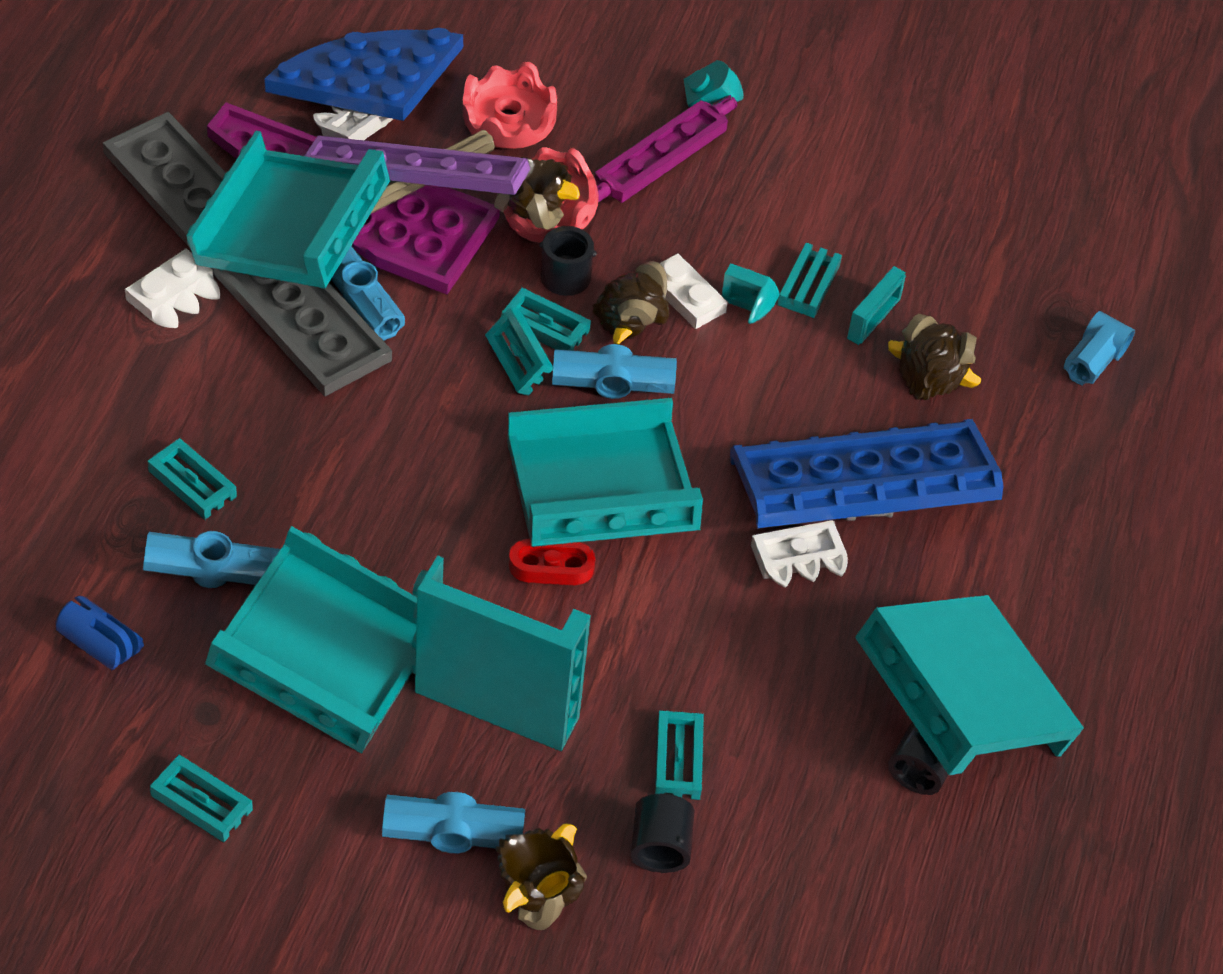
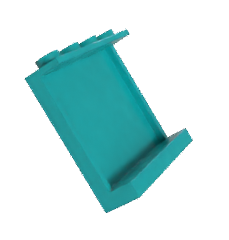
M255 131L248 143L242 147L240 155L231 169L225 173L214 195L207 200L205 208L196 222L188 230L186 235L187 243L191 248L195 264L326 288L390 182L383 151L368 149L360 164L355 165L270 151L265 148L261 131Z
M672 398L508 413L507 444L532 547L700 530L703 497L700 488L691 487L672 424Z
M291 526L284 545L226 630H220L212 641L205 665L362 754L412 674L411 668L416 656V649L412 648V640L417 623L412 622V616L417 605V597L398 587L392 579L386 576H379L361 566L355 558L347 554H340L324 545L313 534L302 532Z
M437 555L428 571L423 569L419 573L413 587V595L417 597V605L412 616V622L417 623L416 632L412 640V648L416 649V656L411 668V672L415 674V693L562 752L580 718L591 615L573 609L563 629L559 630L443 584L444 558Z
M989 595L877 607L855 636L948 775L961 774L976 755L1047 744L1054 755L1060 757L1084 729Z

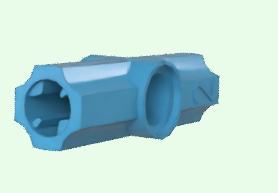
M351 246L331 280L347 303L385 341L396 336L400 328L405 325V316L378 282L376 267L369 262L362 261Z
M618 344L606 345L598 352L558 349L554 351L552 385L596 388L600 395L611 399L625 397L630 391L674 394L677 368L676 358L633 355L629 348Z
M217 531L204 532L197 538L149 532L145 547L143 570L191 576L196 583L206 588H216L222 586L227 581L256 585L280 549L232 543L228 536Z
M460 792L443 793L437 799L387 795L384 807L382 837L429 841L436 849L447 853H463L471 849L472 846L496 848V846H499V839H505V835L523 834L525 809L477 804L473 797Z

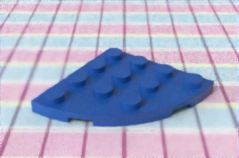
M433 28L431 30H387L369 33L351 32L346 34L344 38L315 46L280 63L264 79L265 92L404 121L463 49V34L451 33L444 28Z

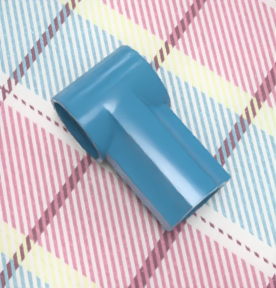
M1098 311L1088 324L1082 340L1065 360L1063 368L1068 372L1070 379L1079 385L1085 383L1093 384L1113 359L1118 361L1123 356L1134 337L1135 329L1102 311Z

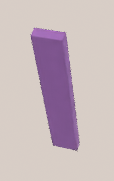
M317 136L304 155L306 157L359 165L368 149L378 150L384 153L390 181L511 195L517 193L530 171L527 158Z

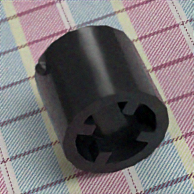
M561 226L552 229L546 234L543 241L539 243V247L542 248L541 281L544 287L552 293L561 296L579 294L587 289L591 282L593 257L597 255V252L594 250V241L587 232L574 226Z
M911 722L888 762V768L894 779L902 786L922 795H933L939 792L948 774L918 729Z
M661 793L642 797L636 803L631 847V859L636 865L652 872L670 873L682 870L690 864L695 812L690 802L675 795Z

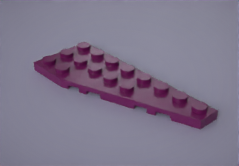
M225 102L207 125V137L236 159L239 157L242 147L248 143L255 131H261L266 150L300 156L306 154L317 138ZM426 185L370 214L351 246L374 266L448 295L500 218V211L494 207V204L452 188Z

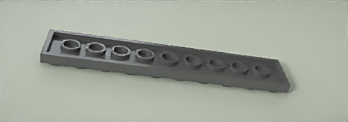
M166 112L102 142L103 152L188 246L186 235L190 226L196 222L204 210L207 200L214 195L226 172L169 112ZM211 268L214 276L324 397L392 361V349L330 283H328L326 288Z

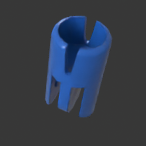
M84 596L74 598L81 606L73 601H69L61 609L57 617L56 630L58 633L111 671L117 668L118 665L126 662L130 657L139 653L144 646L143 638L135 631Z

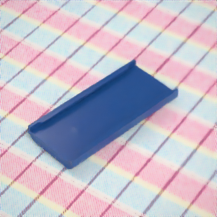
M973 419L939 425L938 423H930L922 427L904 429L894 427L886 431L868 433L850 432L847 435L824 438L814 436L806 440L788 442L770 441L767 444L744 447L742 445H734L730 450L731 465H736L755 511L757 528L1002 500L1003 479L1001 470Z

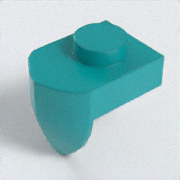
M714 61L683 79L689 107L700 100L712 105L731 95V99L734 97L736 102L743 99V89L740 80L723 61Z
M731 263L725 272L721 296L728 303L751 311L748 320L749 324L761 320L771 311L780 294L775 282L770 277Z

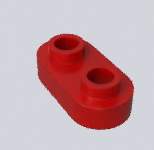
M523 539L516 542L510 549L509 570L516 579L527 583L581 585L593 577L596 557L593 550L581 542L532 547L530 539Z

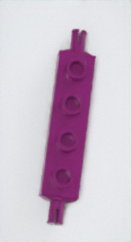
M731 95L712 105L700 100L595 172V181L599 192L598 203L607 196H611L620 203H623L727 130L728 123L725 115L737 108L735 98L732 97L731 99Z

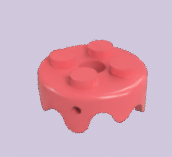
M523 62L514 71L505 70L498 65L492 66L480 81L471 74L467 77L463 94V119L472 135L481 130H486L491 134L496 148L517 149L537 144L552 131L557 115L556 89L554 86L545 87L542 84L538 69L531 62ZM503 110H511L512 112H514V113H516V114L509 115V114H505V113H503V112H501V111H503Z
M547 147L540 148L532 160L547 161L553 159L555 162L565 164L568 168V173L572 176L571 183L578 187L580 193L577 200L565 199L560 209L564 216L554 228L574 226L584 229L595 215L599 198L595 178L584 157L574 148H570L565 153ZM510 206L503 212L510 227L518 235L531 242H542L546 234L552 230L535 227L530 219L521 218L514 214Z

